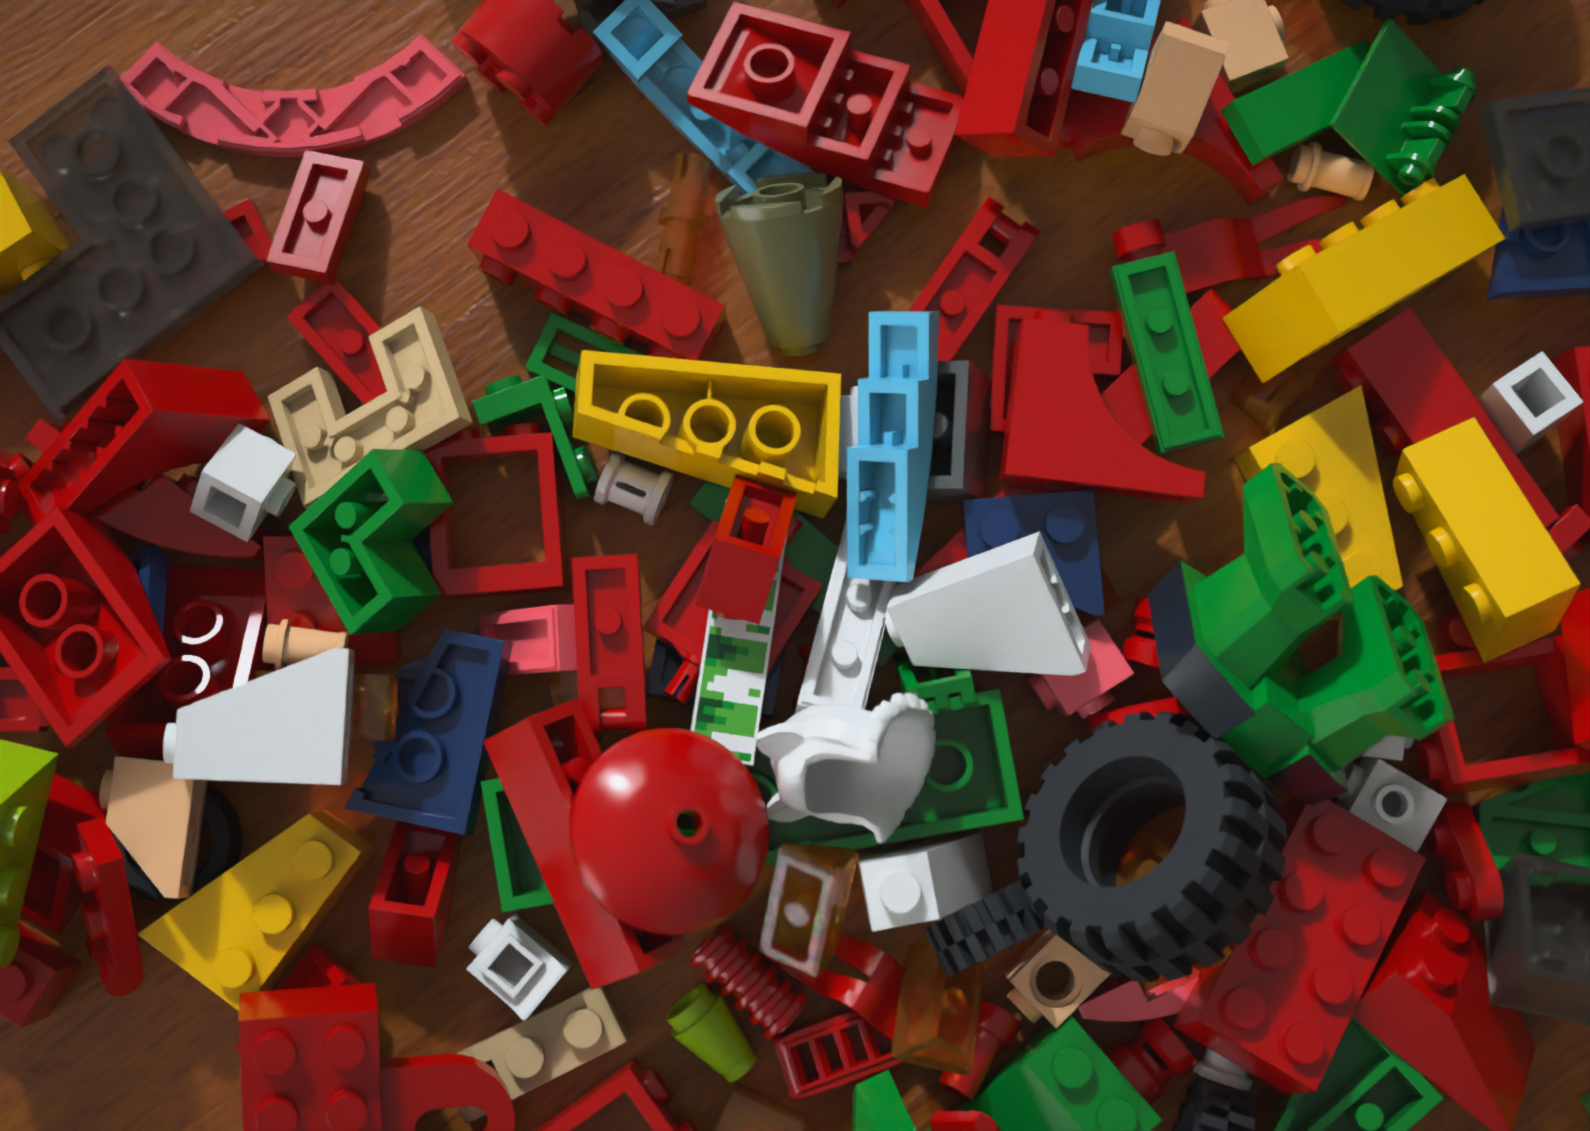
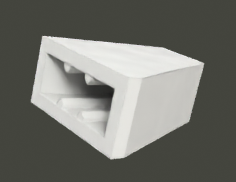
M1040 531L913 578L912 581L897 584L886 607L885 623L888 633L897 647H905L913 666L1075 676L1087 670L1091 644Z
M333 648L177 709L176 723H167L163 741L164 763L174 764L173 779L327 785L347 784L355 651L349 648Z
M982 831L856 853L867 917L872 932L938 920L993 894Z

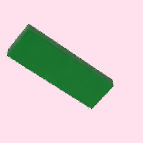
M1366 40L1231 101L1220 111L1252 166L1332 128L1329 124L1370 50Z
M1172 251L1112 266L1109 270V275L1157 455L1160 456L1222 440L1225 437L1175 252Z

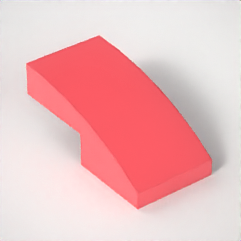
M1194 968L1192 969L1193 974L1167 981L1144 993L1138 981H1133L1126 975L1118 976L1099 985L1075 1009V1012L1083 1019L1123 1022L1148 1020L1180 1013L1199 978L1198 975L1201 970Z

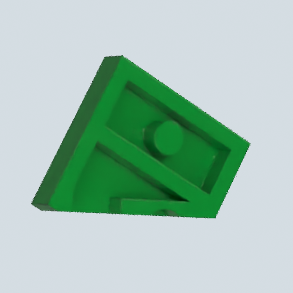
M1590 772L1534 781L1472 805V812L1499 873L1590 883Z

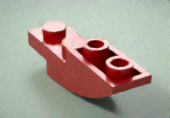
M39 418L24 439L44 453L71 420L67 419L61 427ZM185 472L179 480L163 473L153 477L147 487L145 485L151 478L144 480L115 495L88 514L93 518L100 519L104 524L120 532L159 546L207 558L264 562L263 541L261 539L267 530L261 525L250 540L246 542L189 512L199 480Z

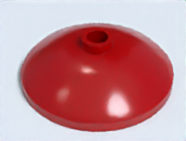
M657 728L633 734L617 742L603 752L589 767L576 790L569 818V842L572 858L581 881L594 900L607 913L618 921L643 932L658 935H682L709 928L723 921L734 913L749 897L758 883L766 862L769 846V823L766 806L756 781L741 760L729 749L698 732L678 728ZM680 813L689 815L694 822V832L691 837L682 835L677 828L676 822Z

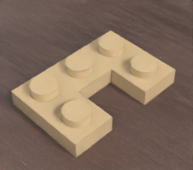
M419 306L368 336L387 392L347 415L333 374L320 367L312 369L268 395L283 446L297 454L291 471L304 507L309 508L372 449L425 451L473 423L434 313Z

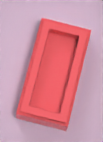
M556 604L480 614V636L513 642L506 676L577 670L574 604Z

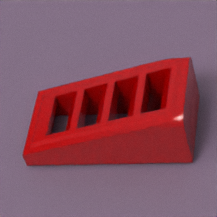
M851 1008L787 1028L778 1037H773L774 1046L792 1102L822 1093L915 1058L913 1052L892 1040L890 1042L893 1049L880 1052L872 1025ZM855 1024L859 1026L868 1057L858 1060L855 1059L846 1030L847 1027ZM831 1033L834 1034L843 1065L833 1068L830 1067L821 1038ZM809 1042L818 1073L808 1076L805 1075L797 1045Z

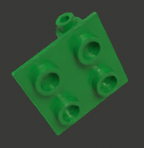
M1386 19L1329 125L1403 197L1415 189V187L1421 185L1424 180H1430L1436 172L1435 165L1444 148L1449 147L1453 140L1451 133L1456 132L1461 125V120L1457 114H1463L1469 101L1474 100L1478 92L1475 85L1477 76L1474 72L1464 67H1456L1452 73L1443 74L1392 19Z

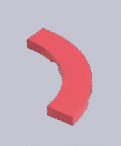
M420 34L402 51L383 64L354 77L355 81L320 91L314 88L293 91L263 90V92L236 87L195 69L172 54L158 41L114 86L150 116L171 129L199 142L232 152L262 157L299 158L303 157L305 150L329 155L360 148L388 138L419 122L444 105L469 81L463 72Z

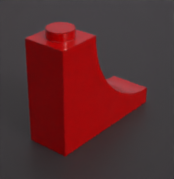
M1185 16L1173 23L1193 30ZM1162 29L1152 35L1147 58ZM1219 73L1195 133L1182 153L1198 159L1216 170L1233 185L1247 205L1250 206L1269 195L1284 177L1272 158L1252 166L1220 112L1231 101L1235 100V97ZM1071 89L1058 147L1063 151L1070 148L1076 160L1080 162L1092 155L1107 150L1135 146L1133 143L1134 138L1121 134L1131 102Z
M1054 310L1035 311L1034 318L1023 317L1016 334L999 481L1076 491L1094 490V493L1189 505L1202 499L1206 471L1180 466L1155 455L1134 440L1108 410L1093 377L1088 346L1089 325L1073 323L1074 316L1072 314Z
M123 359L17 485L37 524L56 507L88 515L115 495L144 480L180 467L209 462L238 423L260 433L271 419L243 371Z

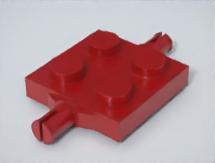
M794 515L789 524L785 550L799 528L803 526L802 522ZM714 519L644 624L645 632L673 648L684 661L667 688L663 691L671 700H674L676 697L677 703L684 707H687L698 684L709 609L696 606L695 602L719 522ZM785 555L783 558L766 679L819 597L823 587L819 582L795 569Z

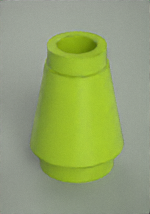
M705 984L698 985L687 992L672 1006L665 1017L666 1021L673 1028L671 1036L718 1074H721L728 1083H732L745 1075L758 1059L722 995L718 991L712 993Z

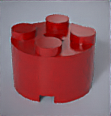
M483 0L450 41L461 54L476 65L473 70L483 81L500 94H503L508 88L520 98L517 104L531 118L544 127L559 115L605 58L598 45L581 27L574 32L572 27L561 17L565 11L552 0Z

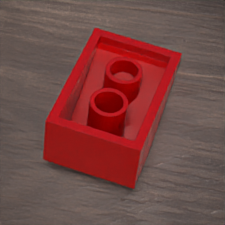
M56 507L0 558V652L65 747L74 748L167 665L172 658L136 568L100 519Z
M168 566L163 638L172 660L109 715L105 735L120 757L164 761L163 741L167 723H176L177 709L270 673V663L263 662V644L267 629L264 569Z
M1425 891L1402 909L1351 1017L1491 1131H1513L1536 1045L1478 933L1466 924L1456 911L1445 907Z

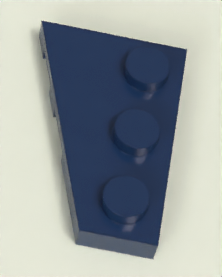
M1587 105L1529 107L1517 116L1499 222V229L1505 239L1495 246L1487 300L1590 295V118Z
M444 629L406 696L407 706L390 736L383 737L373 755V758L376 759L361 788L354 789L344 809L462 835H473L482 796L481 781H485L490 757L483 741L494 736L513 642Z

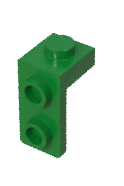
M545 374L522 382L520 376H510L487 385L484 388L486 396L472 401L480 425L489 433L545 413L577 500L582 504L594 500L589 485L598 482L599 477L587 446L575 448L568 429V425L573 424L574 408L564 386L554 390L552 383Z

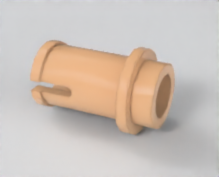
M1313 141L1309 146L1297 145L1289 163L1287 180L1297 183L1299 191L1306 192L1310 187L1362 201L1369 191L1374 168L1366 160L1322 150L1321 143Z
M282 619L280 625L268 624L263 644V662L275 664V670L285 668V665L298 663L333 648H348V632L341 631L337 633L291 627L290 620Z

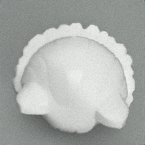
M895 693L892 695L890 702L882 701L881 705L876 706L873 711L832 703L812 705L796 712L786 722L758 732L757 747L761 753L770 757L778 788V793L772 797L766 806L768 819L778 822H793L808 815H813L820 819L837 823L863 825L874 832L877 843H885L901 823L905 811L913 805L914 799L919 795L925 782V776L929 773L932 765L931 760L935 754L936 730L933 728L935 726L933 712L929 711L928 704L923 699H919L916 694L905 693L903 695L902 693Z

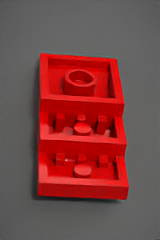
M734 1L686 94L687 103L739 133L804 165L834 177L837 176L844 181L867 190L927 209L931 204L959 138L955 135L964 100L962 95L910 82L911 65L852 50L851 32Z

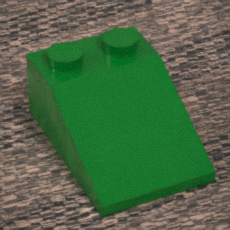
M1071 1014L1057 1028L1048 1022L988 1075L972 1103L961 1099L949 1110L981 1111L991 1117L999 1125L1001 1131H1151L1162 1121L1159 1115Z

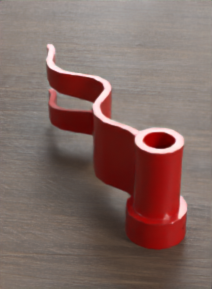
M1341 194L1322 195L1298 200L1252 217L1218 218L1163 234L1160 220H1146L1120 228L1111 233L1110 236L1117 260H1124L1125 263L1174 251L1186 294L1229 281L1240 279L1257 280L1280 274L1276 265L1309 244L1315 253L1318 254L1323 251L1319 245L1322 239L1306 240L1261 250L1258 244L1313 217L1344 207L1347 203L1345 196Z
M797 902L791 914L825 948L838 958L859 969L869 977V980L866 983L852 977L821 970L773 946L769 948L764 957L807 988L851 1008L893 1042L943 1069L944 1072L938 1083L956 1097L972 1103L1001 1049H1010L1022 1027L1020 1021L1006 1010L989 1001L977 999L972 1009H969L956 1000L933 990L912 976L897 960L884 951L838 931L810 909Z

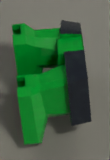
M1271 463L1243 485L1244 554L1208 577L1180 560L1148 593V600L1163 683L1215 740L1219 738L1224 739L1251 768L1285 793L1308 805H1314L1349 792L1344 767L1388 736L1422 740L1455 718L1425 625L1411 604L1377 575L1367 576L1350 588L1328 511L1316 494L1283 465ZM1339 613L1336 658L1310 672L1298 646L1311 632Z

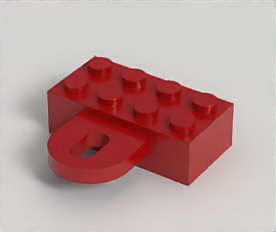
M375 983L240 993L238 1028L242 1131H418L415 1127L416 1123L425 1112L433 1109L466 1106L480 1108L486 1114L484 1123L475 1131H515V1113L508 1088L500 1075L481 1060L462 1054L380 1059L379 1016Z

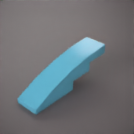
M1094 0L1071 89L1136 103L1161 0Z
M869 312V377L858 379V445L847 447V578L897 582L913 580L925 512L933 446L938 377L939 312Z

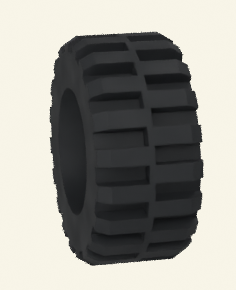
M1164 711L1157 712L1155 717L1149 712L1125 715L1124 723L1117 724L1114 720L1102 723L1092 728L1094 735L1083 741L1081 738H1077L1064 749L1067 755L1056 767L1050 763L1040 777L1044 784L1038 795L1031 794L1025 806L1024 815L1029 819L1027 826L1019 827L1017 851L1025 856L1018 859V873L1020 883L1028 887L1026 889V901L1033 913L1044 921L1048 929L1110 974L1117 977L1126 975L1133 981L1150 983L1159 980L1160 974L1168 981L1187 977L1193 974V965L1199 963L1206 969L1224 959L1225 955L1222 950L1232 942L1240 946L1254 932L1248 926L1256 915L1261 913L1265 916L1275 898V895L1269 890L1273 881L1281 882L1286 857L1278 851V848L1286 847L1287 843L1286 822L1279 816L1281 804L1274 790L1264 781V777L1251 768L1224 739L1219 738L1215 740L1196 719L1188 720L1183 714ZM1186 806L1181 833L1167 857L1154 870L1142 878L1129 884L1116 886V873L1121 855L1138 829L1151 818L1166 810Z

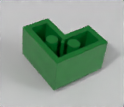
M372 449L288 526L350 635L401 630L442 595L411 541L453 504L452 499L423 450Z

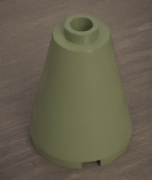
M790 173L756 179L757 189L754 192L741 196L738 184L728 187L716 194V214L768 344L776 348H782V353L786 356H803L816 352L820 348L819 343L829 338L831 333L844 202L842 179L836 176L831 184L827 186L825 173Z

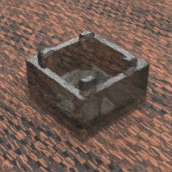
M1517 852L1498 870L1504 895L1502 915L1497 919L1484 920L1489 1003L1493 1006L1590 1026V868Z

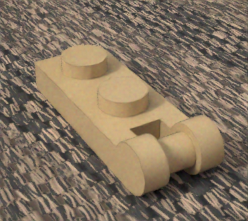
M588 986L529 1016L525 1022L521 1020L456 1054L471 1056L484 1063L492 1060L498 1074L508 1088L511 1100L626 1043L629 1036L605 987L602 986L592 990ZM474 1106L458 1107L465 1123H470L486 1115L483 1110Z

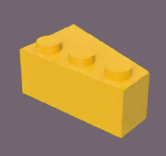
M1361 385L1233 457L1246 481H1249L1269 464L1280 463L1316 494L1329 513L1350 588L1370 575H1377L1393 590L1403 587ZM1339 613L1333 616L1328 621L1338 620Z
M1475 417L1402 449L1395 478H1393L1395 494L1402 507L1408 513L1413 514L1483 662L1486 663L1554 632L1580 586V582Z
M329 811L309 813L140 931L138 935L239 1011L240 993L270 991L377 847Z

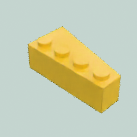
M1465 174L1441 187L1435 178L1424 182L1401 198L1405 205L1401 209L1394 199L1385 203L1360 220L1364 226V229L1360 231L1353 221L1344 225L1319 242L1323 251L1318 254L1315 253L1310 244L1301 248L1276 265L1281 277L1222 318L1262 384L1302 358L1309 357L1354 328L1360 327L1397 303L1404 301L1462 267L1505 239Z

